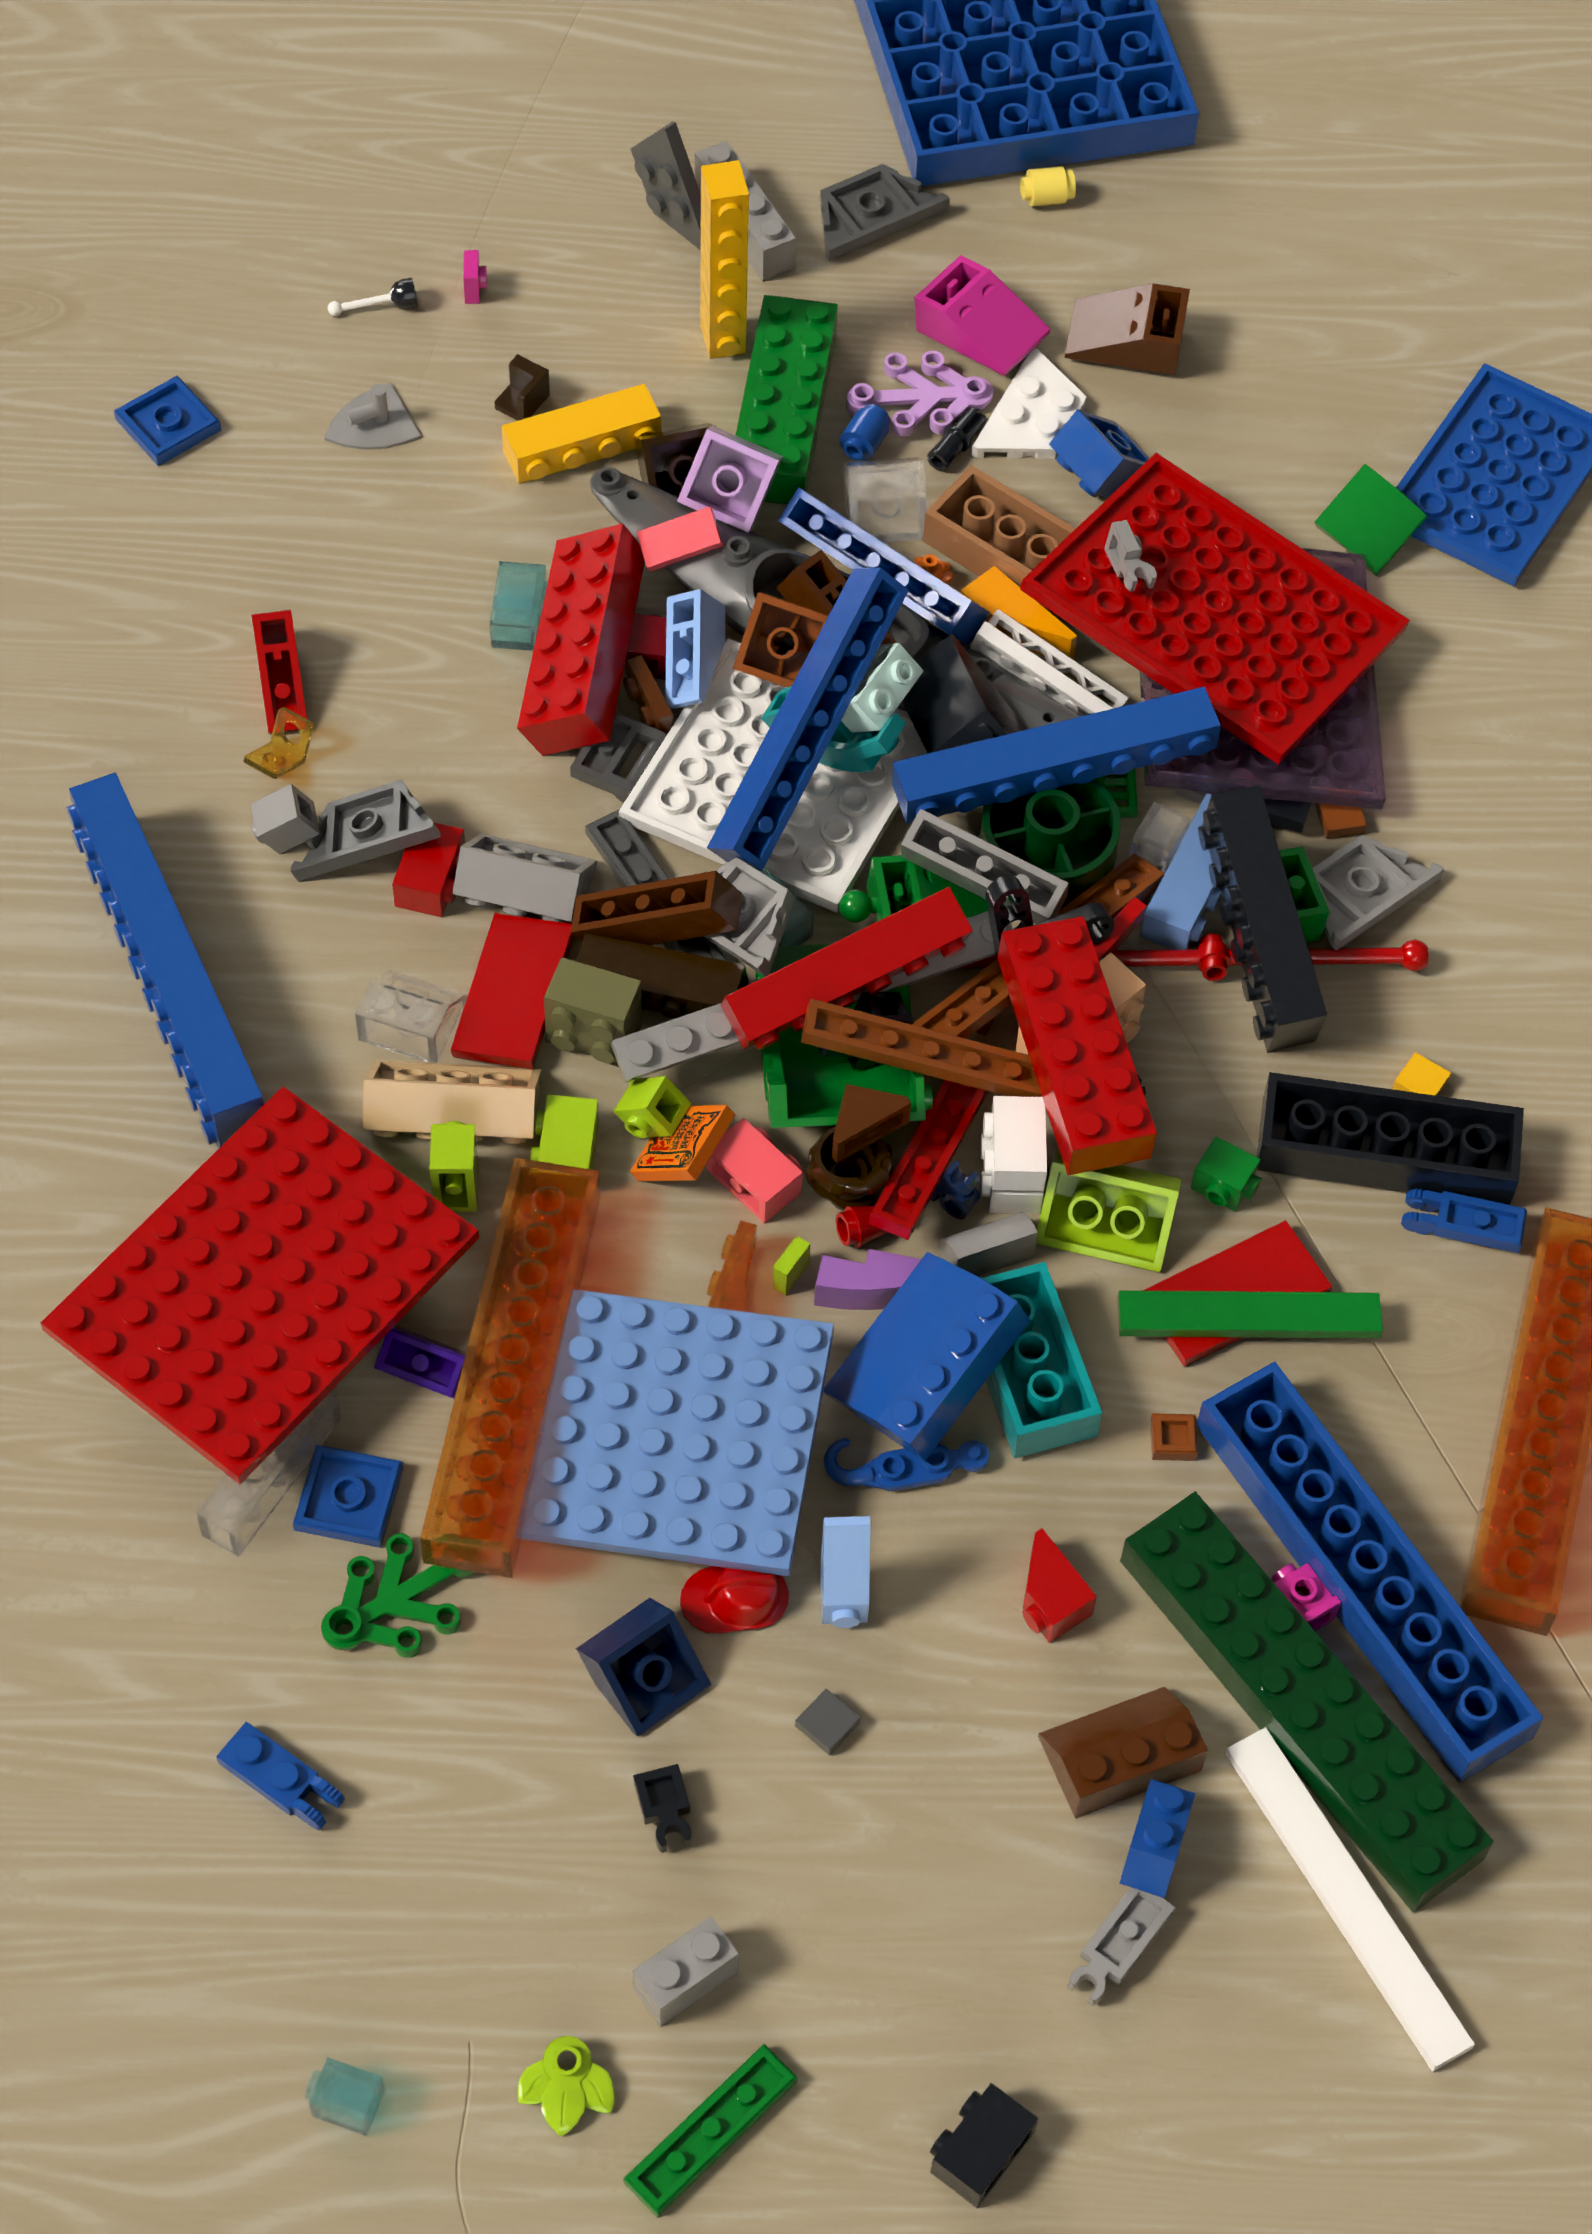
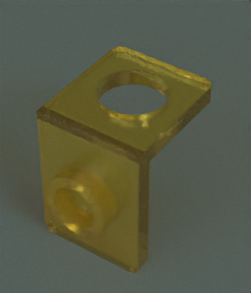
M285 707L279 709L270 742L245 755L243 762L273 779L279 778L305 763L314 724ZM287 722H291L299 728L301 733L299 743H292L285 736L284 726Z

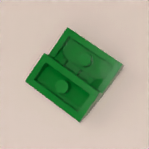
M1364 464L1314 523L1319 530L1345 548L1350 557L1375 576H1378L1427 519V515L1390 482L1367 464Z

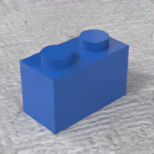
M1150 1779L1119 1884L1165 1898L1196 1793Z

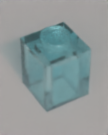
M327 2057L322 2071L315 2070L306 2089L305 2098L310 2099L309 2106L312 2117L367 2136L385 2093L382 2076Z

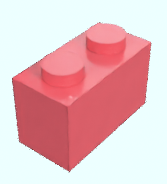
M745 1118L725 1132L706 1164V1169L764 1224L802 1193L803 1171L798 1161L790 1154L784 1155L773 1145L770 1136L761 1127H753Z

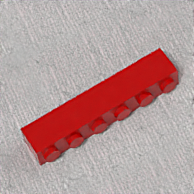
M947 887L725 996L721 1007L743 1049L745 1050L755 1045L758 1050H761L780 1040L778 1033L792 1026L795 1032L803 1029L806 1008L810 999L847 1008L855 1002L853 996L865 990H868L870 995L875 994L892 984L891 977L903 971L907 977L930 965L927 959L940 953L944 958H947L963 950L966 947L964 941L967 940L973 930L951 888Z

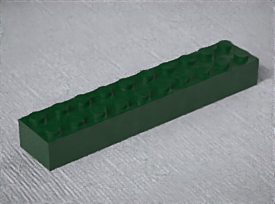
M1196 1491L1125 1539L1120 1559L1123 1566L1260 1730L1265 1727L1267 1728L1294 1771L1413 1913L1484 1861L1494 1842Z

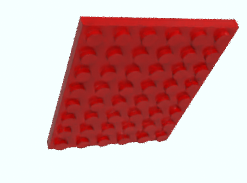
M1155 453L1024 577L1020 590L1173 694L1205 687L1220 725L1278 765L1406 631L1410 622L1408 618L1158 453ZM1127 520L1133 534L1139 537L1142 546V555L1139 559L1152 565L1157 572L1153 588H1148L1145 580L1137 578L1135 590L1130 592L1124 585V577H1117L1104 550L1112 522Z
M282 1086L40 1323L42 1330L241 1485L479 1239V1230Z

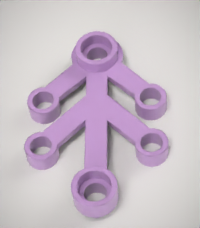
M931 350L923 354L921 370L924 374L936 376L949 385L938 387L907 367V359L903 354L894 352L885 357L884 372L888 377L897 378L911 388L873 390L868 384L859 383L848 391L846 409L851 416H854L860 408H864L868 404L877 406L915 404L908 411L901 410L893 415V432L903 437L911 435L914 432L915 426L932 411L930 415V429L936 434H944V430L948 426H952L967 410H971L973 407L980 409V411L984 410L992 400L993 388L984 378L977 376L963 377L944 364V356L940 352ZM930 362H935V363H937V364H936V365H931V364H929V363H930ZM897 364V365H900V366L894 367V366H891V365ZM940 402H952L947 409L938 408L933 410ZM937 420H944L946 422L940 423ZM900 422H906V423H908V424H907V425H901V424H899V423H900Z

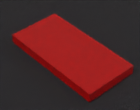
M494 913L451 1046V1053L454 1058L527 1069L534 1068L546 1029L544 996L561 957L568 958L574 935L571 933L572 924Z
M1285 1220L1143 1291L1331 1292L1332 1285ZM1243 1337L1164 1338L1185 1367Z

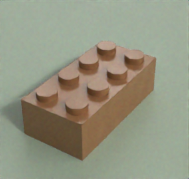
M971 465L925 512L923 542L977 576H981L995 566L1021 587L1023 578L1076 528ZM1043 606V607H1044L1045 609H1047L1051 614H1053V612H1052L1051 610H1049L1048 608H1046L1045 606Z

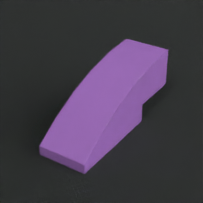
M873 1249L868 1250L866 1263L823 1255L815 1285L814 1305L847 1310L884 1309L921 1259Z

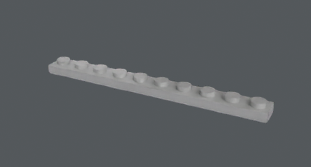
M988 911L967 918L973 932L964 941L966 947L963 950L947 958H944L941 953L927 959L930 964L928 967L908 977L904 971L891 977L892 984L879 992H890L996 955ZM1011 923L1005 927L1004 931L1013 929ZM862 992L853 996L855 1000L853 1004L858 1002ZM721 1003L626 1035L611 1042L625 1083L740 1044L721 1007Z

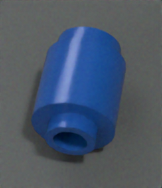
M868 404L855 413L839 439L844 453L849 458L868 461L873 457L890 429V417L883 408L874 404Z

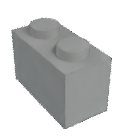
M710 1916L632 1971L633 1990L661 2027L738 1973L739 1953Z

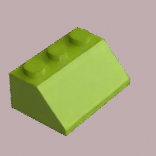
M1057 1150L1051 1165L1037 1228L1036 1244L1160 1273L1182 1179L1126 1165L1068 1176L1060 1150Z

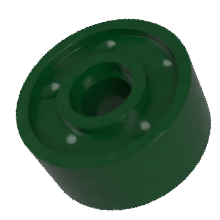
M1093 779L1085 784L1074 783L1017 797L1007 803L996 802L984 805L980 839L1068 882V896L1061 907L1062 909L1114 869L1121 832L1120 812L1110 792L1099 781Z

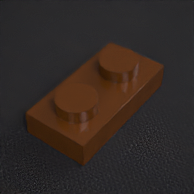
M640 655L628 659L627 677L623 678L628 698L630 700L636 699L639 705V716L643 724L668 734L673 726V713L643 656Z

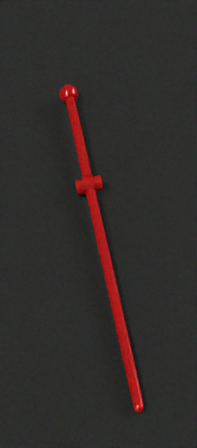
M1217 934L1203 936L1199 941V947L1193 950H1115L1113 953L1126 967L1198 966L1203 977L1209 981L1222 980L1226 977L1229 966L1242 965V963H1235L1231 949L1224 943V939ZM1416 939L1406 941L1402 947L1340 948L1337 951L1333 948H1308L1313 965L1401 964L1405 969L1416 972L1423 970L1429 961L1428 946L1423 941ZM994 955L959 968H986L997 959V956Z

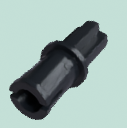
M973 407L971 410H967L954 426H948L944 430L943 438L927 454V457H929L927 461L934 469L945 471L960 452L967 451L970 447V440L986 423V416L981 413L980 409Z

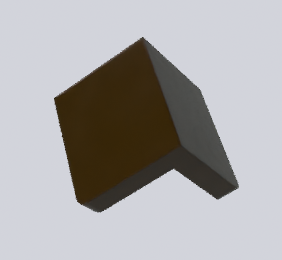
M517 354L509 363L510 384L495 400L494 405L496 410L519 421L531 417L550 396L548 369Z

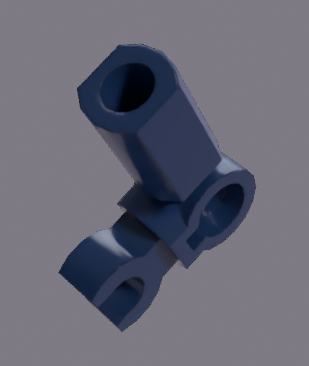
M955 1160L944 1173L931 1200L935 1202L939 1199L941 1207L949 1215L956 1219H965L981 1198L979 1191L976 1189V1185L980 1181L979 1174L974 1171L970 1177L966 1176L960 1170V1162Z

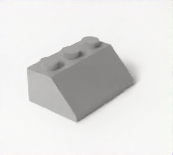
M480 833L460 847L452 894L463 896V901L470 905L487 906L489 902L502 905L503 911L509 914L524 916L527 915V912L543 915L542 920L567 923V921L571 922L573 920L576 896L587 894L597 860Z

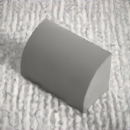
M1020 1212L942 1238L939 1241L938 1249L944 1260L979 1276L1034 1257L1038 1231L1028 1215Z

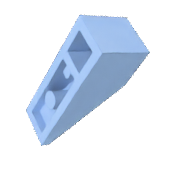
M702 589L667 597L665 700L670 710L704 702L725 644V605Z
M870 1516L824 1517L820 1562L822 1624H833L838 1628H851L859 1623L868 1622Z

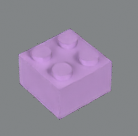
M711 425L705 432L677 502L697 511L710 506L714 512L715 519L749 533L754 527L783 456Z

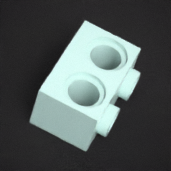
M900 643L881 644L841 719L851 732L880 731L923 673L922 668Z

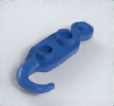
M848 1438L835 1441L828 1447L824 1455L825 1469L835 1482L844 1486L857 1487L864 1485L886 1491H898L940 1483L947 1480L953 1471L958 1468L970 1472H978L983 1470L989 1461L987 1446L977 1440L965 1442L957 1450H950L946 1446L938 1444L925 1462L905 1448L887 1451L862 1467L849 1470L839 1466L836 1458L841 1449L850 1445Z

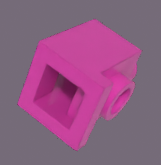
M1308 1563L1298 1569L1294 1564H1288L1272 1576L1271 1580L1314 1631L1335 1620L1341 1601L1336 1595L1332 1596ZM1301 1589L1306 1596H1301L1296 1591Z

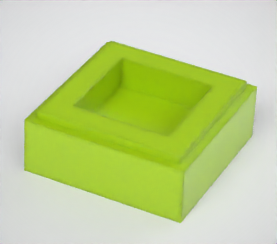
M799 1236L793 1239L773 1266V1289L785 1296L788 1294L809 1265L811 1243Z

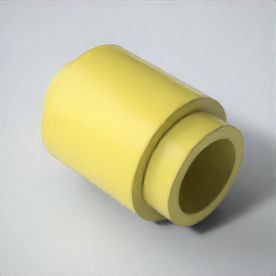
M1063 166L1028 169L1026 177H1022L1020 180L1021 197L1023 200H1028L1031 207L1065 204L1068 199L1075 198L1076 183L1074 172L1072 169L1065 170Z

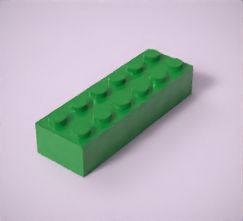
M765 294L763 296L735 436L783 456L764 502L787 505L798 487L806 492L808 490L837 335L838 304Z

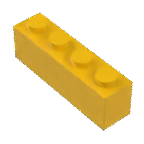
M644 383L502 425L503 452L520 484L636 449L635 436L661 432V415Z

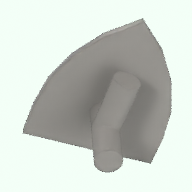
M388 383L385 385L375 384L371 387V390L355 397L346 404L331 421L324 439L343 447L369 450L386 449L421 438V435L392 384Z

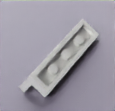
M997 609L988 622H984L970 647L972 650L980 653L1058 701L1080 717L1122 707L1128 699L1120 691L999 609ZM997 624L1011 632L1013 639L996 629ZM1030 650H1037L1045 656L1046 662L1030 652ZM1070 672L1076 676L1078 684L1063 673ZM1102 694L1115 704L1111 707L1095 695Z

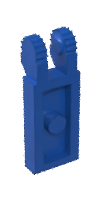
M1416 1188L1411 1189V1191L1408 1190L1406 1193L1405 1203L1408 1204L1407 1206L1425 1212L1438 1210V1214L1435 1216L1413 1211L1404 1213L1401 1222L1403 1229L1422 1235L1434 1233V1236L1514 1253L1520 1252L1527 1215L1526 1208L1447 1191L1438 1193Z
M247 1721L216 1756L218 1763L285 1813L288 1815L293 1813L316 1830L320 1831L327 1821L319 1810L311 1807V1805L303 1800L308 1793L312 1791L327 1804L339 1808L345 1801L341 1792L325 1779L319 1777L316 1771Z

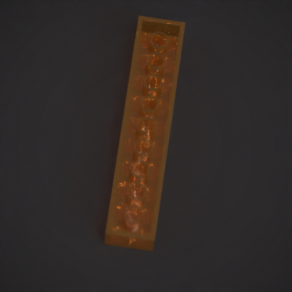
M514 1158L420 1537L424 1564L509 1578L513 1577L522 1539L521 1529L573 1290L580 1289L599 1207L600 1171Z
M1545 1207L1534 1238L1459 1604L1467 1616L1543 1636L1548 1635L1558 1614L1592 1436V1219Z

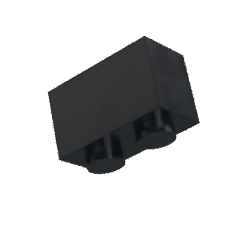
M993 2083L989 2084L982 2095L975 2090L969 2096L959 2111V2115L964 2119L953 2133L946 2128L929 2152L934 2156L930 2173L977 2209L1034 2134L1038 2122V2117Z

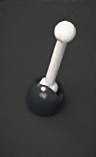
M410 277L395 282L389 294L342 304L333 301L328 305V312L332 316H339L345 310L391 301L400 309H411L419 306L413 279Z

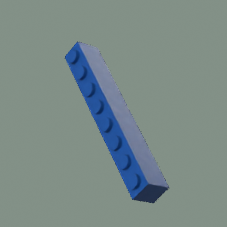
M858 568L852 570L707 846L710 851L727 863L737 857L756 870L763 871L909 591L882 568Z
M1205 687L895 761L893 762L892 786L906 824L913 823L920 809L936 817L955 812L966 813L980 806L996 802L1007 803L1017 797L1038 793L1043 790L1055 789L1074 783L1085 784L1098 777L1114 773L1119 775L1125 774L1135 768L1151 764L1162 765L1172 759L1188 755H1203L1212 749H1217L1221 725Z

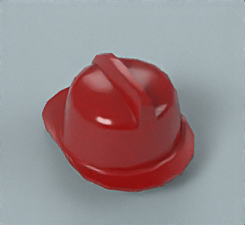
M710 1566L698 1570L688 1578L681 1590L680 1606L684 1618L694 1628L706 1633L721 1634L760 1629L771 1626L782 1618L788 1607L789 1591L785 1579L781 1575Z

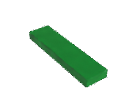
M763 2044L623 2178L624 2184L658 2218L797 2083L798 2077Z

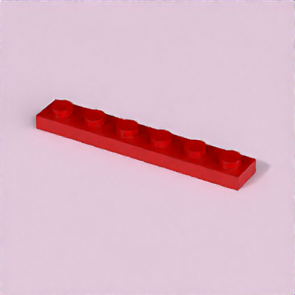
M944 1080L933 1100L932 1109L928 1110L925 1114L926 1120H922L874 1206L870 1214V1225L909 1240L989 1091Z

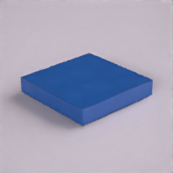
M178 376L171 378L114 410L115 420L157 466L221 431L220 421Z
M316 1444L293 1521L294 1531L381 1548L402 1477L403 1461Z

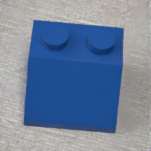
M1079 409L1075 411L1049 443L1058 454L1057 462L1067 471L1075 472L1081 479L1079 482L1080 487L1094 498H1097L1098 495L1109 498L1150 459L1115 421Z

